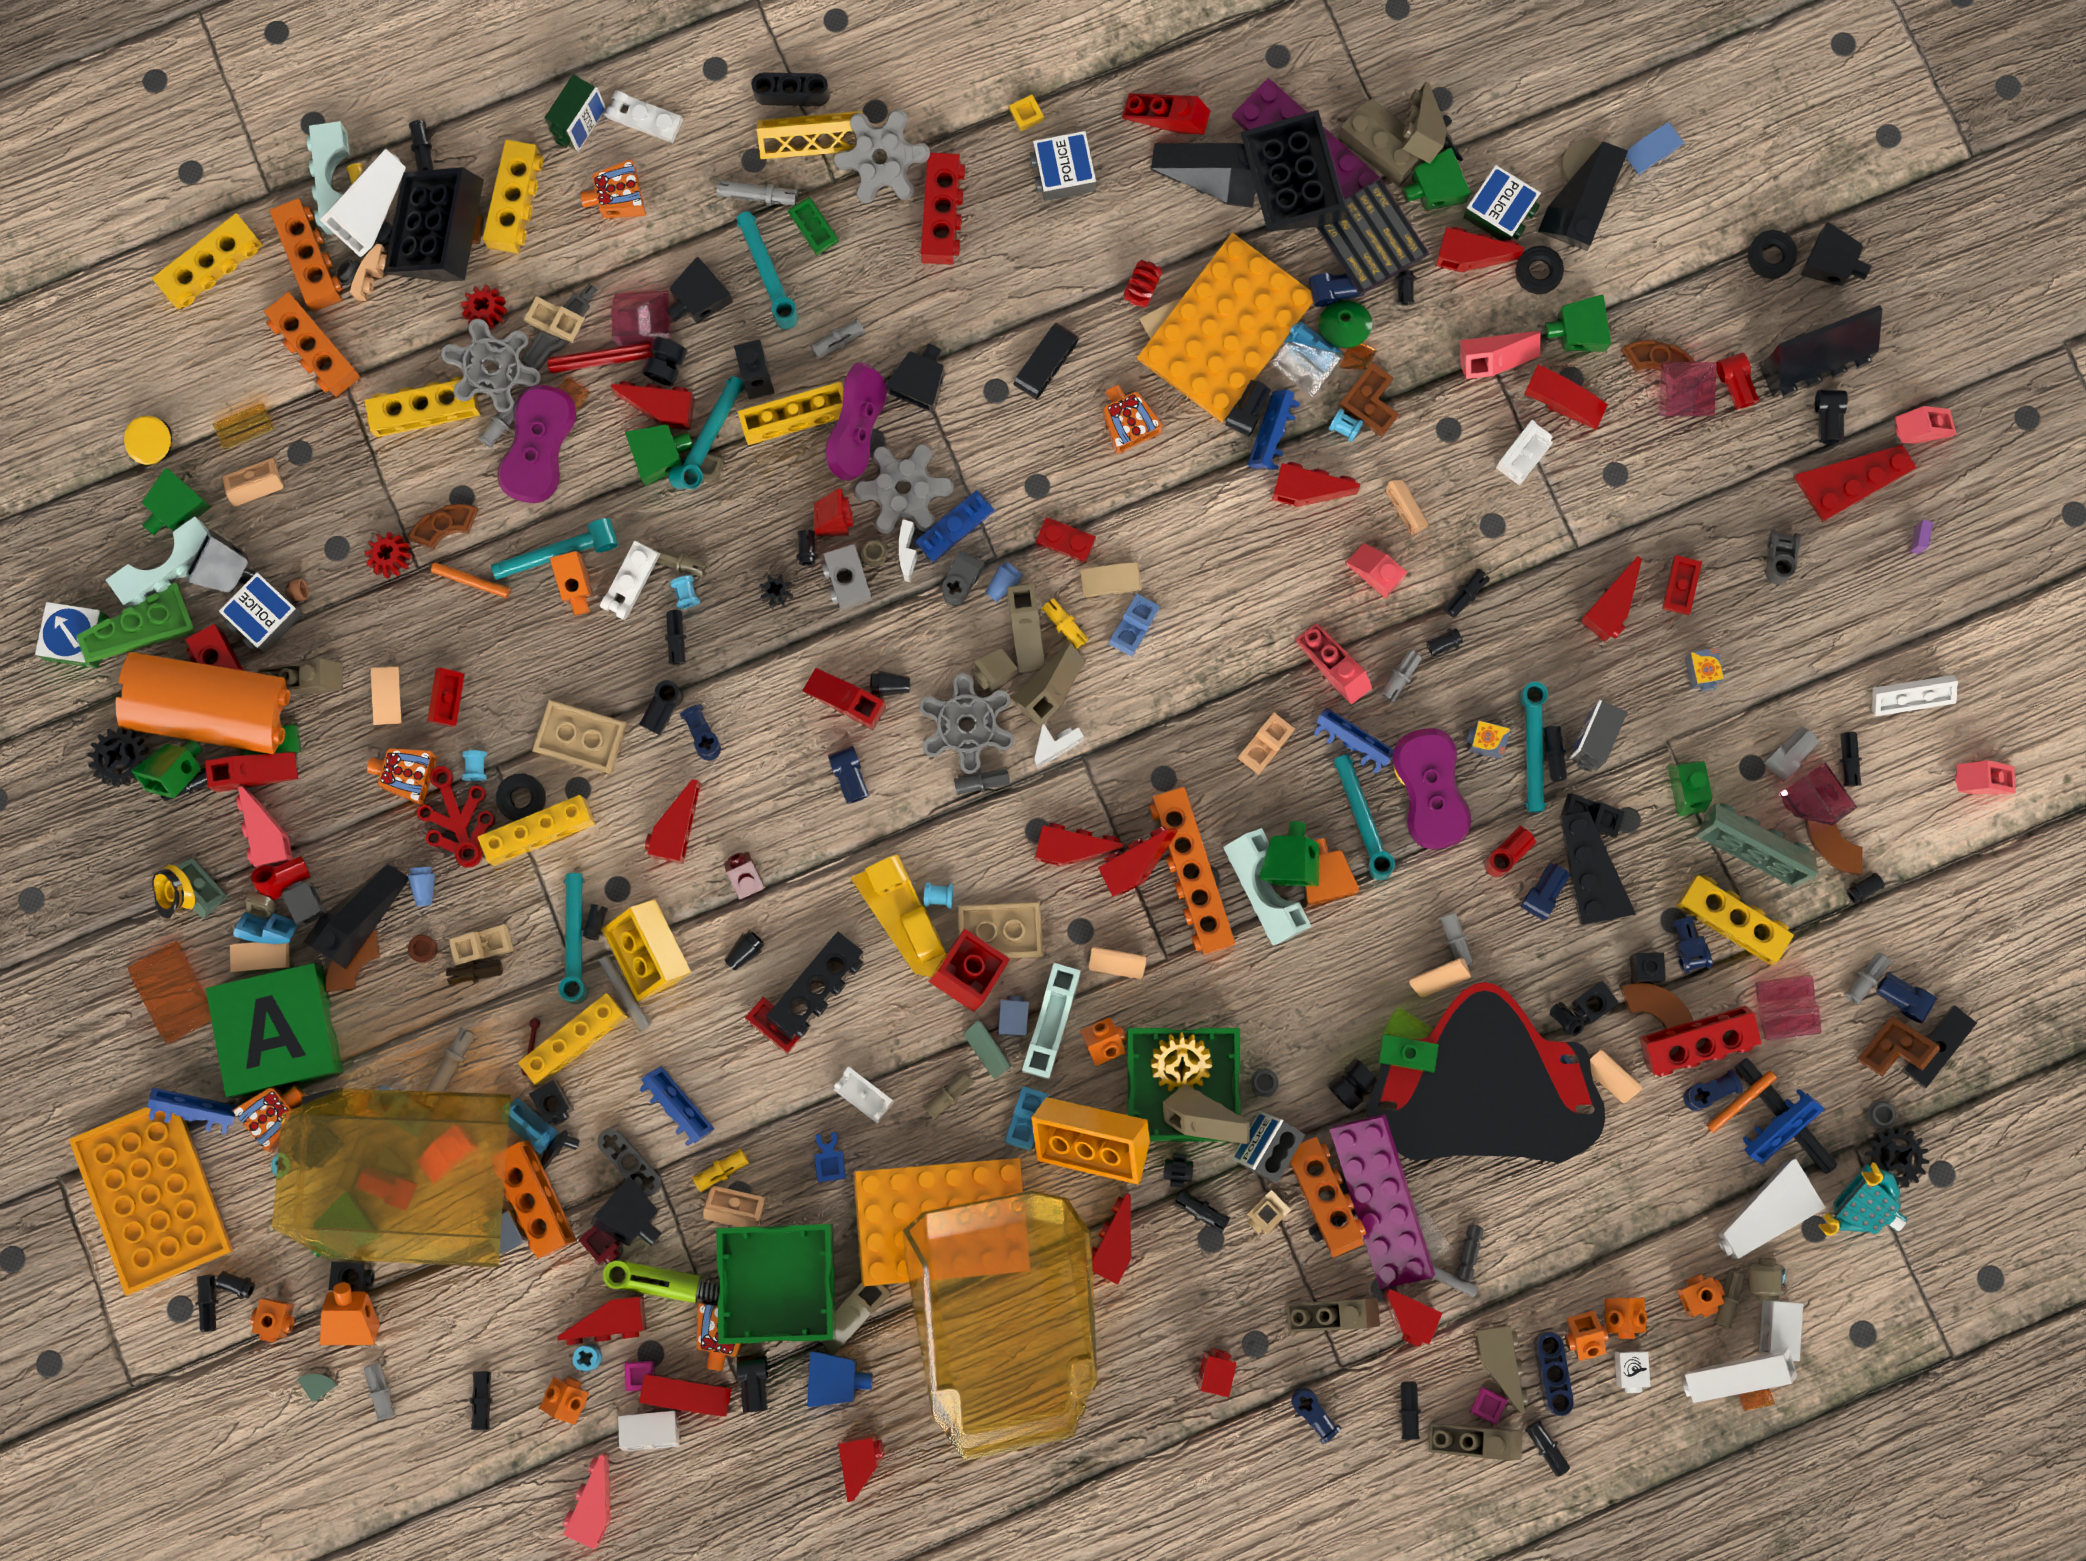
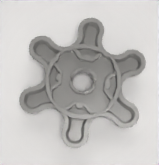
M895 109L891 111L887 122L881 127L873 126L869 122L868 117L862 113H856L850 119V127L857 136V143L851 150L838 151L834 156V163L840 170L854 169L860 174L861 183L857 188L856 194L862 203L872 202L876 197L878 189L882 186L891 187L895 191L896 196L902 200H907L914 194V186L907 177V169L913 163L926 162L930 157V149L924 143L910 144L904 139L903 130L908 118L903 110ZM880 148L887 153V160L884 164L877 163L874 158L876 151Z
M472 320L468 327L472 337L471 344L467 347L448 344L441 351L442 359L446 363L458 366L463 372V379L454 387V395L460 401H468L478 392L486 393L492 398L494 407L498 412L507 413L514 405L510 394L512 386L520 384L530 387L538 385L541 380L540 373L536 369L526 367L519 361V352L527 346L528 338L522 331H513L506 339L499 340L490 334L489 327L484 320ZM488 361L493 362L497 366V371L489 374L483 364Z
M921 444L916 446L911 456L903 461L894 458L887 447H877L872 453V459L879 468L878 476L872 481H860L854 486V496L858 500H874L880 505V514L875 520V527L880 533L888 534L892 532L896 522L901 518L912 519L920 531L927 532L935 525V518L928 509L929 502L935 497H947L952 494L954 485L951 479L947 477L934 478L928 474L927 465L932 458V450L927 445ZM899 482H907L911 485V490L907 494H900L896 491V486Z
M961 673L953 680L954 695L950 700L940 701L929 696L923 698L920 702L921 713L933 718L937 723V731L933 736L924 741L923 750L930 757H936L948 749L955 750L960 756V767L963 772L973 774L980 768L979 754L984 747L994 746L999 750L1005 751L1009 750L1014 744L1013 735L1009 731L1001 729L996 722L997 715L1010 705V696L1006 691L997 690L989 697H979L973 690L974 682L972 677L966 673ZM965 717H970L975 722L974 728L969 732L963 731L959 727V722Z

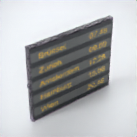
M1381 178L1344 198L1347 213L1346 220L1316 227L1360 296L1430 255V252Z

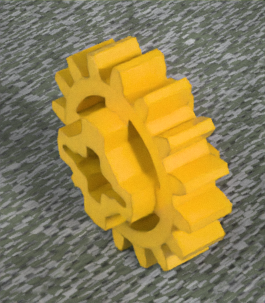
M1180 1033L1179 1039H1175L1171 1034L1169 1035L1168 1043L1160 1040V1049H1153V1057H1155L1151 1059L1153 1077H1158L1160 1086L1167 1083L1168 1091L1170 1092L1174 1087L1179 1089L1184 1084L1193 1089V1084L1195 1083L1202 1086V1077L1209 1078L1210 1076L1208 1069L1212 1067V1062L1209 1058L1210 1051L1209 1049H1204V1041L1200 1040L1195 1043L1194 1035L1185 1039L1184 1034ZM1183 1056V1064H1181V1069L1179 1070V1064Z

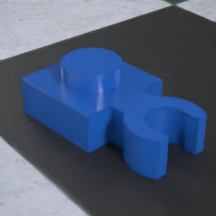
M831 1132L832 1141L829 1144L822 1142L821 1134L816 1135V1143L822 1148L821 1154H814L818 1183L846 1179L843 1151L835 1152L834 1149L838 1143L836 1132Z

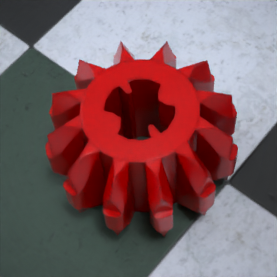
M1138 261L1123 294L1124 299L1135 306L1143 308L1148 306L1161 277L1162 269L1150 261Z
M484 285L482 291L477 286H474V294L465 292V297L468 301L461 302V307L465 310L462 312V316L465 320H468V324L472 320L481 319L487 323L491 330L495 329L494 322L497 321L503 324V319L500 315L507 314V309L504 307L506 300L500 296L498 289L490 290L488 285Z
M387 532L385 539L381 534H376V539L378 540L376 543L368 541V545L372 550L364 551L365 556L370 558L366 564L369 568H373V572L377 576L383 573L385 578H390L392 571L396 576H400L399 568L409 569V566L404 561L412 559V555L407 552L410 549V545L407 542H403L404 538L401 535L394 537L391 532ZM388 551H391V552H390V558H389V559H386V557H387V554H386V553H387Z

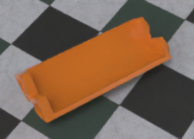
M134 652L128 653L118 683L123 684L122 696L116 697V716L119 727L274 754L278 745L283 743L285 730L282 728L279 715L284 706H287L290 701V691L287 690L285 678Z

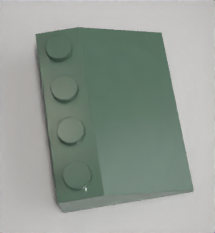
M1720 803V805L1714 804L1709 808L1696 834V837L1794 888L1815 878L1818 873L1816 855L1809 852L1810 848L1799 842L1794 844L1784 839L1785 835L1774 829L1769 831L1759 826L1760 822L1749 816L1743 818L1734 813L1735 809L1724 803Z

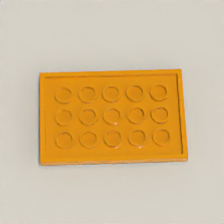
M1232 232L1137 356V360L1223 423L1234 405L1241 399L1250 380L1257 378L1290 334L1289 331L1295 323L1298 324L1313 304L1311 290Z
M147 1107L69 1139L125 1296L134 1294L234 1252L185 1119L172 1113L170 1121L166 1123V1114L163 1111H157L154 1119L151 1120L149 1118L150 1108Z
M1020 1158L853 1172L862 1286L1030 1271Z

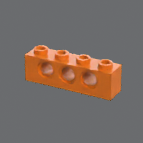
M297 198L270 209V214L306 305L312 312L343 301L339 292L343 290L341 282L337 275H332L330 269L334 267L332 259L328 252H323L321 244L325 243L323 236L318 228L314 229L312 224L315 216L309 205L305 206ZM304 227L301 234L294 235L298 228ZM314 250L312 256L303 258L307 251ZM317 274H323L319 281L313 282V278Z
M289 291L263 311L269 318L266 324L276 335L280 332L286 339L282 343L292 354L296 351L299 353L302 359L298 362L309 374L312 371L315 372L319 377L315 382L325 393L330 390L337 397L361 378ZM293 323H299L297 329L289 331V327ZM315 342L313 349L305 350L308 343ZM332 361L329 369L321 370L325 362Z
M1316 1136L1300 1143L1289 1164L1332 1258L1364 1245L1363 1235H1366V1231L1360 1218L1355 1220L1351 1210L1355 1208L1349 1194L1343 1195L1339 1185L1343 1184L1337 1168L1331 1169L1328 1160L1331 1159V1155L1326 1144L1320 1145ZM1312 1166H1320L1323 1172L1318 1176H1312L1308 1173V1170ZM1324 1191H1331L1335 1195L1330 1201H1323L1319 1196ZM1336 1216H1342L1347 1221L1343 1226L1336 1227L1331 1223V1220Z
M531 1140L517 1142L491 1157L494 1163L493 1170L505 1187V1196L512 1203L517 1213V1222L524 1229L529 1239V1248L536 1254L537 1259L549 1256L576 1242L577 1239ZM518 1169H520L523 1174L522 1181H520L517 1177ZM530 1194L534 1197V1206L529 1203ZM541 1220H544L546 1223L545 1232L541 1228Z

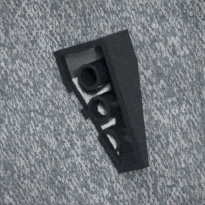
M1603 141L1549 204L1538 233L1588 251L1628 150Z
M1154 143L1152 171L1178 183L1187 184L1195 188L1197 192L1211 195L1226 205L1253 208L1255 184L1244 144Z
M387 864L322 916L303 942L346 969L409 881L408 876Z

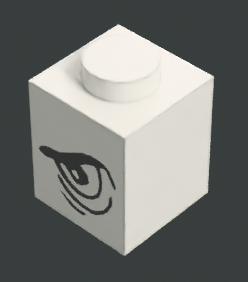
M1615 1352L1617 1387L1625 1388V1393H1642V1387H1650L1648 1352Z

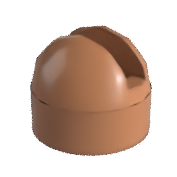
M304 579L293 580L286 586V596L292 601L308 599L309 592Z

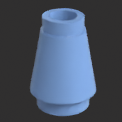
M1006 561L1003 566L999 565L985 593L998 602L1000 598L1008 593L1007 587L1016 586L1021 582L1019 579L1023 574Z
M432 866L410 868L408 879L416 906L433 905L432 899L436 873H433Z

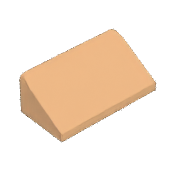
M273 458L223 476L225 493L233 506H239L283 489V483Z
M1392 480L1388 482L1385 491L1409 533L1414 535L1427 528L1428 522L1404 481Z
M1093 947L1091 949L1089 970L1142 979L1147 957Z
M1460 958L1413 977L1409 983L1421 998H1425L1470 979L1471 973L1465 959Z
M1603 1050L1595 1051L1590 1057L1592 1076L1622 1103L1628 1102L1642 1089V1085Z
M712 1185L704 1206V1219L736 1227H759L765 1197Z

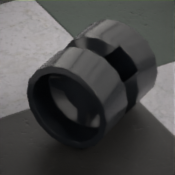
M655 337L650 349L652 357L646 359L641 373L655 382L666 386H673L679 373L677 366L683 364L688 350L670 339Z
M1357 1058L1344 1068V1075L1338 1074L1327 1084L1331 1092L1351 1111L1363 1101V1094L1369 1095L1378 1080Z

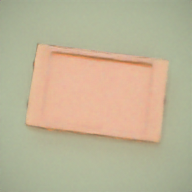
M178 941L164 946L162 949L128 967L130 977L159 1034L164 1038L167 1045L190 1032H194V1030L211 1021L207 996Z

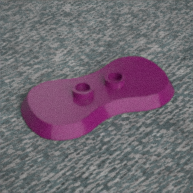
M863 362L854 364L846 376L842 411L837 424L828 438L826 446L828 467L835 476L845 481H852L865 471L869 461L872 429L885 405L887 397L884 378L872 366Z
M534 385L526 388L516 400L514 407V440L502 458L497 473L499 486L502 491L513 499L527 503L544 502L556 491L560 477L558 464L560 447L576 420V407L570 395L556 387Z
M1435 728L1421 729L1408 733L1399 739L1393 751L1395 770L1405 784L1409 795L1410 803L1407 818L1409 833L1418 845L1427 849H1441L1455 845L1467 836L1471 827L1469 807L1460 795L1455 781L1457 762L1455 743L1446 732Z

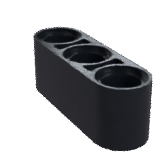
M763 72L755 75L751 82L754 97L761 105L823 106L830 98L826 78L817 73ZM762 86L771 87L767 92L758 91ZM790 86L797 88L794 92H785L786 88ZM815 87L823 88L819 93L811 92Z
M1056 322L1023 366L1013 385L1037 400L1078 343L1079 337Z

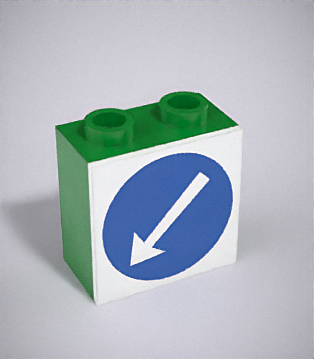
M46 602L35 655L45 661L98 669L99 662L103 659L85 663L77 641V635L109 619V616L100 610Z

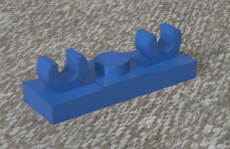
M1288 389L1272 392L1247 464L1253 469L1266 468L1268 470H1276L1279 468L1278 465L1272 462L1273 456H1283V452L1276 449L1277 443H1279L1284 435L1286 421L1295 420L1296 418L1289 413V408L1300 406L1298 401L1292 400L1294 392Z
M976 490L918 538L915 543L934 563L995 511Z
M1327 707L1316 721L1319 726L1316 728L1314 735L1318 736L1321 730H1327L1330 733V737L1327 740L1328 744L1333 742L1336 735L1339 736V739L1343 741L1347 748L1365 753L1361 760V765L1364 766L1369 759L1376 762V767L1373 770L1374 773L1379 772L1383 765L1387 766L1393 756L1394 750Z
M662 1066L649 1072L641 1079L644 1084L641 1086L640 1091L644 1092L649 1089L654 1094L649 1102L652 1104L658 1101L666 1114L680 1125L676 1130L677 1135L683 1131L689 1136V1140L685 1142L687 1146L700 1141L714 1130V1127Z
M152 1088L147 1108H150L149 1118L151 1120L154 1119L157 1111H163L166 1114L165 1122L168 1123L172 1113L188 1121L207 1120L206 1131L209 1132L212 1124L219 1123L222 1125L221 1134L224 1135L227 1132L228 1125L232 1126L235 1117L233 1110L237 1108V1105Z
M1800 1089L1796 1090L1800 1100L1794 1104L1789 1099H1786L1785 1103L1790 1109L1775 1117L1766 1129L1762 1130L1756 1126L1754 1129L1758 1133V1137L1754 1141L1747 1136L1743 1137L1744 1143L1748 1145L1744 1150L1758 1163L1764 1164L1825 1110L1820 1102L1808 1093L1806 1094Z

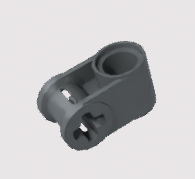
M1771 530L1767 543L1766 577L1772 584L1782 585L1795 573L1800 547V533L1787 535L1777 533V530ZM1776 565L1783 566L1786 569V574L1779 573L1776 570Z
M962 551L957 554L942 585L943 599L947 604L959 606L966 600L973 585L980 577L985 563ZM955 587H959V592H955L954 595L950 594V589L954 590Z

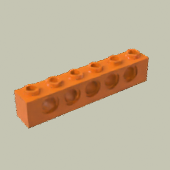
M1185 787L1153 796V804L1149 805L1153 820H1159L1161 827L1165 826L1166 829L1176 828L1178 831L1168 846L1170 856L1166 857L1170 873L1175 872L1178 882L1174 883L1178 898H1184L1187 908L1183 909V914L1187 925H1193L1195 935H1192L1191 938L1196 952L1201 950L1202 956H1206L1234 947L1236 943ZM1170 814H1177L1181 817L1182 823L1177 827H1172L1167 823L1166 818ZM1178 840H1186L1190 844V850L1186 853H1180L1175 849V843ZM1187 866H1194L1198 869L1199 875L1195 879H1188L1184 876L1183 869ZM1195 892H1203L1207 896V902L1204 905L1193 903L1192 895ZM1204 918H1211L1214 920L1216 928L1211 932H1206L1201 928L1200 921Z

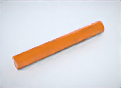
M435 562L431 567V573L498 596L508 598L510 594V588Z
M1769 1070L1706 1126L1715 1133L1778 1078Z

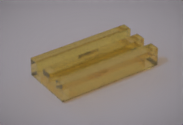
M263 403L213 423L224 450L274 429ZM262 421L266 423L228 440L226 439L227 436L248 429L250 426Z

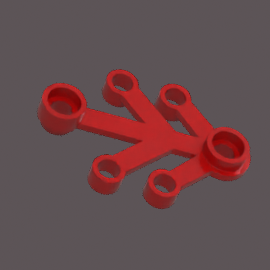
M437 766L430 772L429 778L430 782L440 789L450 818L434 811L429 805H421L417 809V816L424 822L431 821L455 832L459 843L444 838L443 834L437 830H431L426 834V842L432 847H441L454 853L456 861L461 866L466 868L475 867L483 857L478 836L485 834L487 829L495 824V816L489 811L480 812L477 816L478 824L470 839L466 828L478 804L486 799L487 793L481 786H472L468 792L469 798L460 813L451 787L454 780L453 773L444 766ZM442 774L447 775V780L444 783L439 782V776ZM475 790L482 791V795L478 799L473 797ZM424 809L430 810V815L427 818L422 817ZM485 815H490L491 817L488 824L482 823V818ZM433 834H438L439 840L436 843H431L430 841ZM467 850H473L474 852L471 859L465 858Z

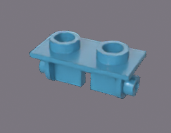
M1301 321L1293 325L1289 331L1290 334L1284 340V343L1326 373L1343 353L1337 347L1327 343L1322 336Z
M518 1097L511 1104L508 1103L503 1108V1114L499 1118L524 1141L531 1140L534 1149L540 1154L559 1134L556 1129L550 1124L545 1123L542 1117Z

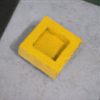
M1033 95L1009 105V111L1020 132L1044 121V115Z

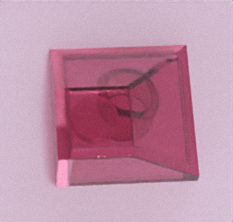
M668 291L616 293L614 295L611 320L612 337L617 346L646 342L653 344L655 337L670 339L669 315L665 310L669 307Z
M1661 362L1660 416L1714 417L1717 362Z
M1826 762L1779 793L1784 806L1795 817L1831 826L1858 808Z

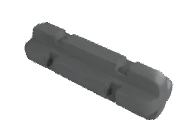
M1473 1224L1468 1226L1466 1233L1468 1239L1464 1242L1460 1259L1462 1265L1459 1266L1457 1277L1468 1281L1473 1279L1475 1271L1473 1265H1476L1481 1245L1479 1239H1482L1484 1232L1481 1226Z

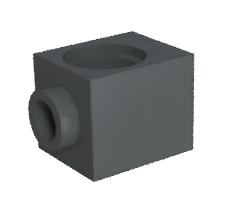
M299 881L288 887L289 891L282 894L295 924L305 926L327 913L313 884Z

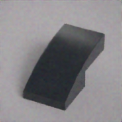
M1574 793L1567 794L1561 815L1589 811L1600 834L1614 838L1617 837L1625 811L1603 802L1591 801Z

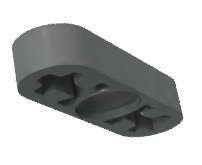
M607 1129L599 1135V1149L626 1179L630 1177L642 1192L648 1196L656 1194L661 1189L662 1179L660 1175L621 1132ZM616 1135L615 1143L617 1146L623 1149L624 1145H626L628 1149L622 1151L617 1159H615L613 1155L618 1152L613 1147H605L607 1144L606 1136L614 1137ZM633 1154L636 1156L638 1163L635 1169L628 1171L623 1167L622 1160L626 1155ZM643 1165L646 1167V1170L642 1171V1173L647 1178L652 1176L655 1178L652 1182L655 1186L653 1189H643L644 1180L640 1176H637L635 1180L632 1178V1175L637 1174Z

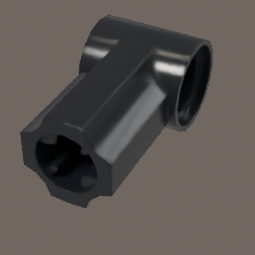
M1250 380L1239 403L1235 404L1230 412L1225 425L1250 437L1258 423L1259 414L1271 393V389L1258 380Z
M1817 390L1814 406L1815 413L1818 414L1819 443L1833 445L1844 441V414L1848 404L1846 390Z
M669 680L658 683L654 691L655 695L639 723L640 726L659 736L662 735L674 710L683 700L682 689ZM668 688H674V697L671 700L665 701L663 699L664 691Z
M766 1354L737 1356L738 1381L741 1382L743 1413L767 1411L766 1380H768V1361Z

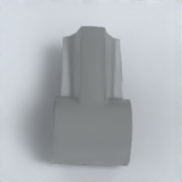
M1801 726L1763 764L1785 782L1800 767V762L1814 749L1819 741L1812 731Z

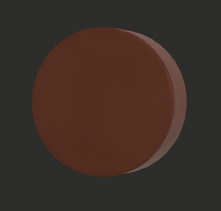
M417 935L409 942L408 953L413 960L427 963L436 956L437 944L433 938L427 935Z

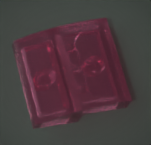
M1804 975L1755 982L1761 1025L1766 1041L1822 1033L1819 1006L1815 1001L1813 976Z

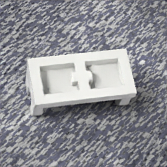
M1531 420L1499 461L1496 469L1520 486L1553 443L1551 441L1553 437L1537 425L1535 421Z
M849 1066L844 1071L842 1078L834 1085L835 1092L877 1124L895 1102Z
M1762 1300L1759 1355L1789 1348L1793 1361H1800L1803 1318L1802 1303Z
M675 1411L618 1416L619 1448L624 1452L680 1446L679 1420L676 1417Z

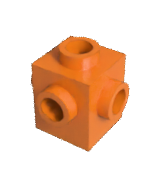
M1111 1017L1080 1030L1095 1066L1126 1053L1122 1043L1127 1040L1120 1025L1115 1027Z
M1702 1273L1686 1280L1688 1285L1676 1289L1687 1316L1694 1317L1702 1313L1703 1317H1707L1718 1312L1717 1306L1724 1304L1722 1296L1725 1293L1720 1282L1714 1280L1711 1276L1703 1277Z
M270 1298L259 1299L258 1307L253 1310L250 1319V1325L253 1326L251 1333L260 1334L259 1339L268 1342H276L277 1338H286L287 1333H291L295 1319L292 1313L295 1304Z
M1605 1298L1604 1321L1607 1333H1617L1618 1339H1634L1635 1333L1646 1332L1647 1314L1645 1312V1298Z
M1595 1311L1567 1318L1569 1334H1565L1566 1344L1569 1351L1574 1350L1578 1361L1606 1354L1605 1342L1609 1341L1605 1325L1600 1324Z
M566 1376L565 1380L553 1377L545 1391V1396L539 1409L553 1418L575 1425L586 1405L589 1392L580 1387L582 1382L572 1377Z

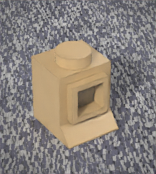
M1269 1190L1246 1214L1250 1218L1247 1223L1258 1234L1262 1231L1268 1234L1291 1209L1272 1190Z

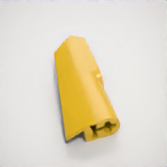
M893 855L865 868L864 872L852 876L851 881L914 974L931 977L946 955V951L928 912L919 901L899 855Z

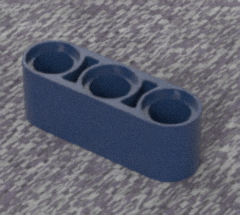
M1541 1332L1534 1340V1350L1544 1405L1549 1412L1558 1416H1565L1572 1411L1574 1399L1564 1343L1558 1334ZM1552 1337L1555 1341V1348L1552 1352L1546 1353L1542 1348V1342L1545 1338ZM1553 1365H1556L1560 1370V1377L1556 1381H1550L1547 1376L1548 1369ZM1562 1394L1565 1398V1405L1562 1409L1555 1410L1552 1400L1556 1395Z

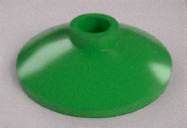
M1347 300L1338 301L1327 306L1321 313L1318 324L1319 332L1323 339L1332 346L1352 348L1360 345L1369 337L1372 330V318L1368 310L1361 304ZM1343 318H1348V319H1350V320H1349V321H1343V320H1341V319H1343Z

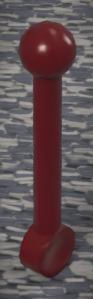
M533 1018L530 1021L531 1034L527 1055L534 1049L536 1031L540 1027V1020L537 1018ZM521 1069L522 1074L527 1076L524 1070Z

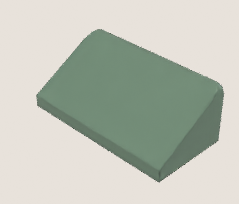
M192 857L177 866L190 880L195 894L193 909L201 918L207 917L227 899L226 893Z
M977 1021L964 1033L965 1038L992 1078L996 1079L1011 1069V1065L981 1021Z

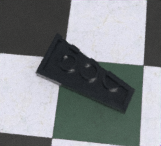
M1589 811L1561 815L1560 822L1579 923L1584 925L1636 915Z

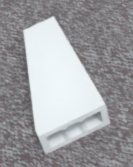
M385 149L325 213L320 221L358 256L362 257L374 245L406 167L401 164L396 155Z
M1796 1158L1785 1161L1719 1231L1718 1235L1721 1240L1718 1243L1726 1256L1730 1255L1732 1259H1739L1825 1209L1824 1204Z
M1785 1348L1688 1371L1685 1374L1686 1379L1683 1380V1387L1687 1397L1691 1396L1693 1403L1792 1384L1797 1377L1790 1349Z

